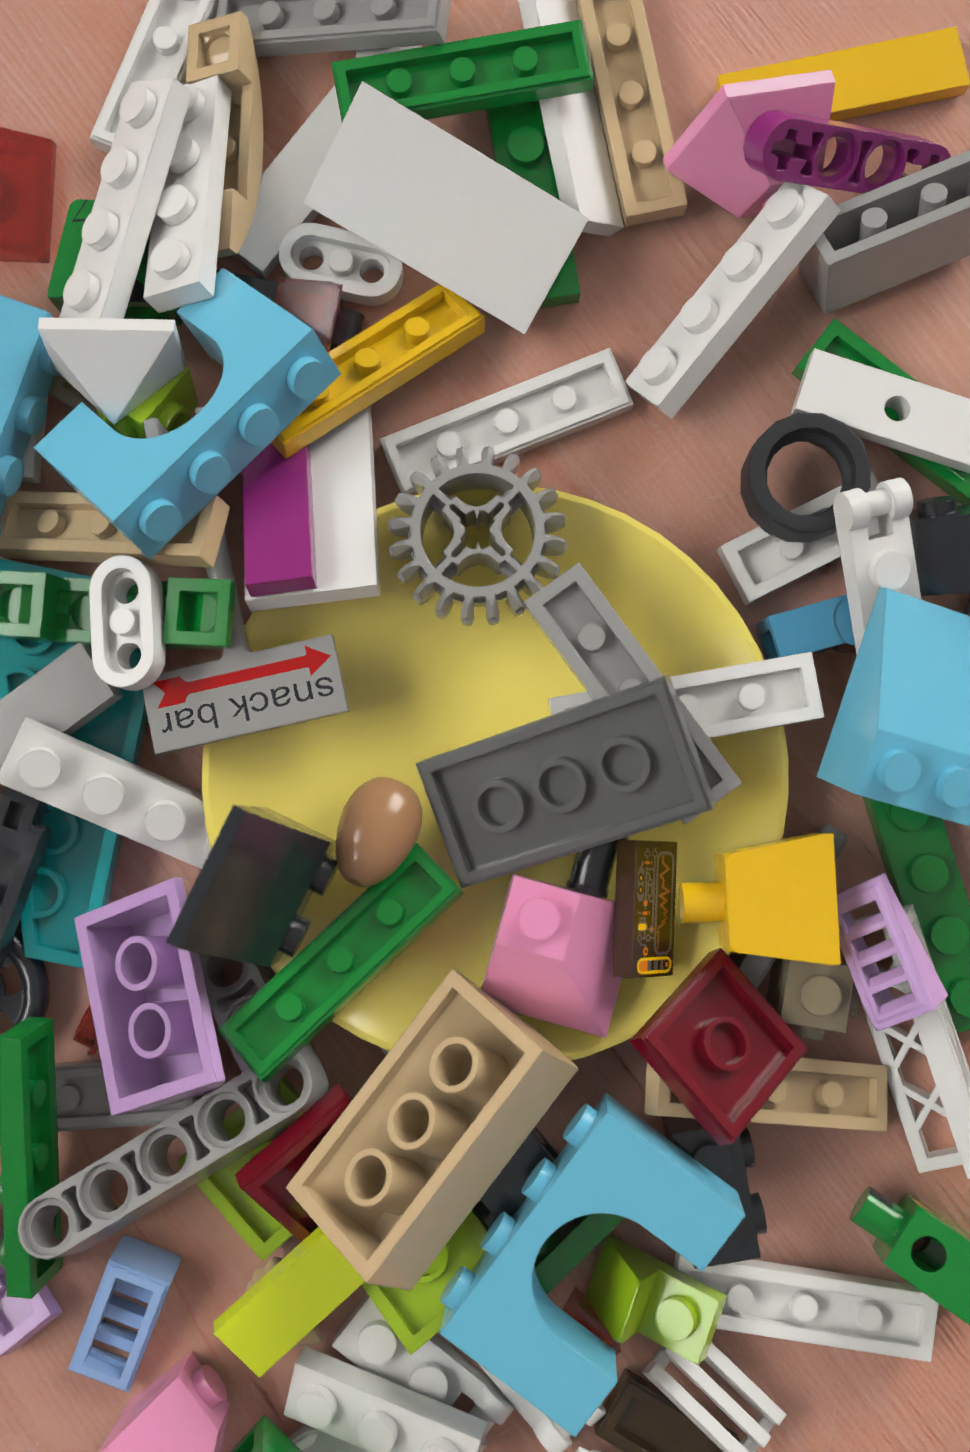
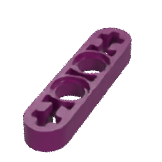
M780 110L767 111L758 116L748 129L743 147L745 161L749 167L777 181L861 194L908 176V174L903 173L906 162L921 165L922 170L951 158L947 148L919 136ZM835 137L837 145L835 155L828 166L819 171L817 166L819 151L827 140ZM786 138L795 142L794 154L787 151L772 150L775 140L782 141ZM882 146V162L876 172L866 178V161L875 148Z

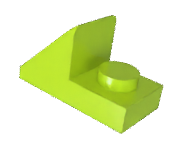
M608 1235L605 1237L585 1299L613 1340L622 1344L638 1332L698 1365L707 1356L727 1295L628 1243Z

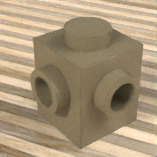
M776 958L772 964L766 1000L798 1037L822 1041L825 1030L846 1033L848 1017H856L861 1002L846 963L841 962V965H825Z

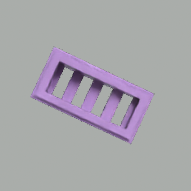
M885 873L837 893L840 947L862 1004L875 1030L886 1029L936 1009L948 994ZM876 900L880 913L855 923L849 911ZM887 927L891 938L867 947L862 936ZM897 953L901 965L881 973L875 962ZM908 980L912 992L894 999L889 988Z

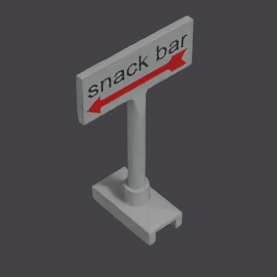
M205 406L195 408L196 415H197ZM156 417L143 420L146 438L169 433ZM224 528L214 568L206 567L208 579H229L235 581ZM237 587L235 590L231 648H224L223 655L219 660L162 672L152 685L142 689L156 755L350 712L334 636L330 634L252 652L248 646Z

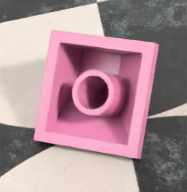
M825 70L722 85L662 158L666 170L737 218L758 215L768 199L777 192L784 182L777 181L750 168L745 161L743 147L750 125L758 116L772 110L830 120L835 88V79L832 71ZM786 138L782 141L775 140L772 150L787 151L794 154L796 143ZM827 141L821 147L818 154L817 166L819 171L823 169Z
M512 873L481 989L512 1012L606 1038L622 977L613 976L612 972L615 901Z
M190 1352L129 1400L98 1452H223L230 1408L224 1382L211 1366L207 1364L202 1366L194 1354Z

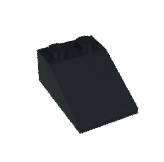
M233 805L166 943L181 950L271 967L280 961L283 953L293 958L311 923L310 920L302 917V914L312 893L324 896L338 869L336 858L331 856L336 841L267 807Z

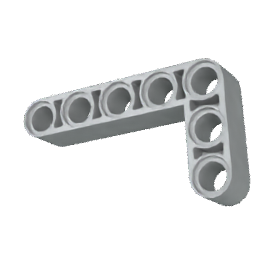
M199 953L210 1009L219 1028L275 976L271 967L243 962V973L240 979L234 985L227 987L224 984L222 972L229 959ZM308 1042L268 1082L260 1081L228 1044L242 1074L32 1200L24 1208L19 1218L18 1235L23 1248L30 1255L40 1259H52L86 1251L282 1133L328 1092L329 1082L326 1072L311 1043ZM296 1067L304 1080L303 1091L294 1103L288 1104L281 1097L279 1090L280 1081L289 1069ZM237 1102L244 1110L245 1126L242 1132L233 1139L226 1133L223 1120L227 1109ZM177 1137L185 1144L187 1151L186 1162L178 1173L170 1168L167 1161L168 1148ZM118 1173L123 1175L128 1186L127 1198L120 1207L116 1206L110 1193L111 1183ZM60 1209L64 1210L69 1220L68 1233L63 1241L59 1240L56 1236L53 1226L54 1218Z

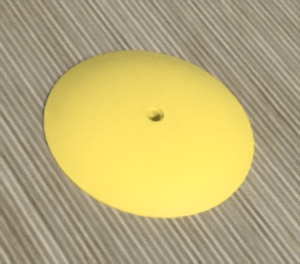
M536 487L532 492L535 494L546 488ZM469 489L455 493L450 497L454 498L457 496L467 505L477 507L486 505L496 495L501 497L502 494L486 489ZM555 490L558 494L557 501L543 513L559 512L565 514V527L556 532L548 533V535L566 540L567 548L563 555L544 556L554 561L560 567L558 577L578 562L581 564L662 675L669 674L672 677L764 660L757 643L740 614L718 585L688 555L656 531L624 513L596 501ZM396 502L376 509L381 596L253 611L244 625L248 646L252 652L332 634L335 639L350 712L204 745L202 796L206 830L212 849L233 805L256 806L274 810L336 841L337 828L343 808L353 792L360 785L373 778L388 777L408 785L419 797L422 807V825L416 843L461 888L416 763L550 716L549 698L586 692V690L526 609L524 614L515 617L510 612L505 601L498 603L499 623L489 625L486 619V606L474 607V621L471 626H465L461 623V604L454 603L450 614L445 619L436 616V605L440 598V595L437 593L428 602L419 605L414 600L413 594L423 579L421 578L409 584H402L397 575L398 571L404 565L411 562L412 559L400 561L393 560L390 556L389 546L408 538L391 533L388 527L389 520L395 517H411L397 507ZM518 508L511 516V522L504 529L502 535L507 544L513 548V556L524 564L532 550L533 540L528 520L521 509ZM434 510L424 530L423 549L427 558L435 567L444 557L443 551L452 541L453 534L444 525L443 518ZM475 524L467 528L464 526L466 530L465 547L476 549L477 543H479L480 549L491 546L489 543L491 525L487 527L479 524L478 531ZM477 565L468 568L460 576L455 575L451 580L466 586L482 587L502 582L507 577L502 573L497 575L487 566ZM538 575L534 576L543 587L553 581ZM523 590L518 593L523 600V604L524 601L530 598ZM784 725L709 738L742 784L717 801L713 810L701 813L687 824H683L681 820L630 835L628 840L677 842L673 975L633 979L622 977L606 1038L513 1012L536 1029L570 1061L588 1057L633 1037L710 951L722 948L719 946L717 922H681L678 895L679 884L715 881L714 858L716 853L783 839L789 797V758ZM334 848L331 856L336 858V852ZM576 853L513 873L566 887ZM616 861L608 887L609 894L606 898L615 901ZM337 869L324 896L313 892L305 907L302 917L310 920L311 923L295 956L369 887H359L349 883L343 878L339 869ZM512 873L462 888L464 894L352 1000L332 1022L357 1037L390 1051L452 969L458 971L481 988ZM723 949L727 955L731 953L730 951ZM283 953L280 961L272 965L271 968L278 973L293 958Z

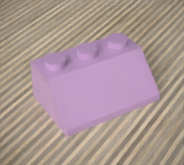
M173 877L74 918L111 1116L167 1107L210 1093L219 1088L225 1081L199 953L181 950L166 943L187 899L183 878Z

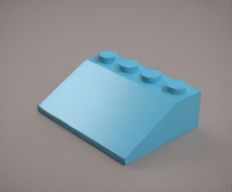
M879 587L816 777L856 795L970 826V616Z

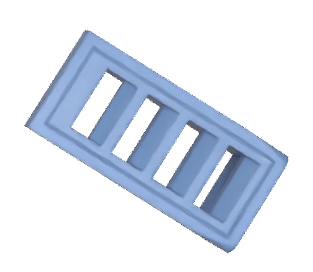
M131 1236L121 1237L106 1266L68 1370L129 1393L181 1263V1257L178 1254ZM114 1291L135 1298L142 1302L148 1303V1307L146 1308L132 1301L113 1295ZM106 1317L138 1329V1333L104 1321L103 1318ZM95 1340L127 1351L130 1354L128 1359L97 1348L93 1346Z

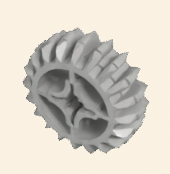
M489 446L483 448L481 463L469 464V452L465 447H460L456 450L457 467L452 469L448 468L441 456H435L431 459L432 470L436 477L434 480L431 481L418 471H415L410 476L411 484L420 496L416 497L408 493H398L395 499L397 507L411 516L391 518L388 524L391 533L408 538L389 546L391 558L400 561L412 559L411 562L404 565L398 571V578L402 584H409L421 578L423 579L413 594L414 600L419 605L428 602L435 593L439 594L440 598L437 602L435 613L441 619H445L450 614L453 604L458 603L462 605V625L471 626L474 621V607L486 606V619L489 625H496L499 623V608L497 604L503 601L506 602L510 612L515 617H519L524 614L525 607L518 593L523 590L531 597L544 588L534 576L538 575L546 579L555 580L559 575L560 567L544 555L558 556L565 553L567 541L557 536L548 535V533L564 528L566 516L564 513L559 512L543 513L557 501L558 494L553 488L544 489L534 494L532 491L538 486L542 473L537 468L528 470L521 478L516 476L520 457L515 453H511L506 458L502 468L494 466V448ZM469 489H486L502 494L501 497L496 495L486 505L477 507L467 505L457 496L454 498L450 497L455 493ZM518 508L521 509L528 520L533 540L532 550L524 564L513 556V548L507 544L502 535L504 529L511 522V516ZM434 510L443 518L444 525L453 534L452 541L443 551L444 557L435 567L431 564L423 549L424 530ZM475 524L478 531L479 524L487 527L491 525L489 531V543L491 546L480 549L479 543H477L476 549L465 547L466 530L464 526L467 528ZM477 565L487 566L497 575L502 573L507 577L502 582L482 587L466 586L451 580L455 575L460 576L468 568Z

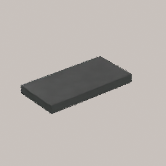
M669 674L416 763L461 889L710 811L716 806Z

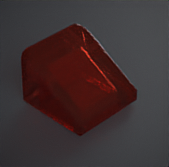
M280 278L275 303L311 327L326 351H331L343 284L330 281Z

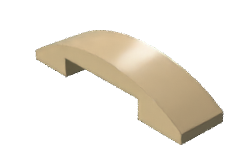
M242 11L189 25L186 84H193L219 75L232 92L217 258L238 254L245 242L255 214L262 176L264 130L261 85L249 20Z

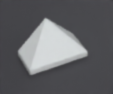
M39 318L38 331L47 353L52 359L55 370L113 424H116L184 371L185 357L175 320Z

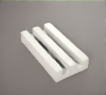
M711 1342L704 1361L760 1414L756 1420L739 1406L698 1365L661 1346L642 1373L723 1452H756L759 1447L764 1448L772 1437L768 1433L774 1425H780L787 1414ZM670 1361L746 1433L740 1443L664 1370Z

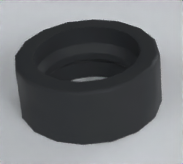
M796 413L773 423L751 447L741 469L740 494L749 516L765 533L786 542L811 543L832 535L837 531L833 504L827 510L815 515H797L784 509L772 497L767 485V469L773 456L782 447L795 442H809L824 449L836 461L842 475V488L840 492L860 488L865 493L868 492L871 487V462L862 440L844 422L823 413Z

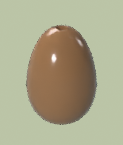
M376 777L360 785L350 796L339 820L335 842L338 869L346 881L359 887L374 886L396 871L409 855L418 840L422 825L421 803L412 788L392 778Z

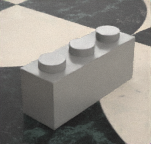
M970 150L837 205L841 210L840 213L801 259L798 268L799 273L825 315L970 255Z

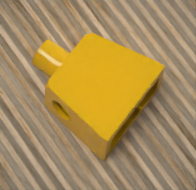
M807 833L715 854L714 858L715 881L679 884L678 895L681 922H717L719 946L723 949L750 955L825 965H841L833 833Z

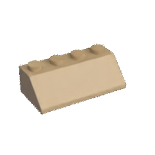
M452 969L286 1188L367 1284L411 1291L579 1068L531 1025L461 973Z

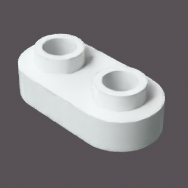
M303 223L290 229L282 238L279 246L280 264L286 279L291 285L332 293L349 302L377 306L393 299L403 283L402 261L349 230L318 223ZM310 256H319L323 259L322 265L315 270H308L302 266L304 260ZM369 269H378L384 274L382 279L376 283L365 282L362 276Z
M127 555L114 556L99 565L90 582L92 662L97 675L105 683L121 689L137 691L152 685L161 675L165 665L166 649L165 644H163L164 608L162 583L157 572L146 563ZM137 584V597L131 603H127V591L131 586ZM140 648L141 659L138 665L131 669L129 665L130 655L135 649Z

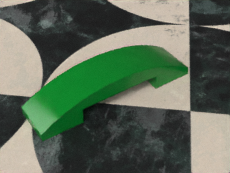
M0 571V638L77 644L81 641L91 645L89 599L91 578L57 577L46 572ZM168 577V581H161L164 608L163 644H165V649L231 648L236 590L235 581L229 579ZM137 584L131 586L127 591V603H131L137 597Z

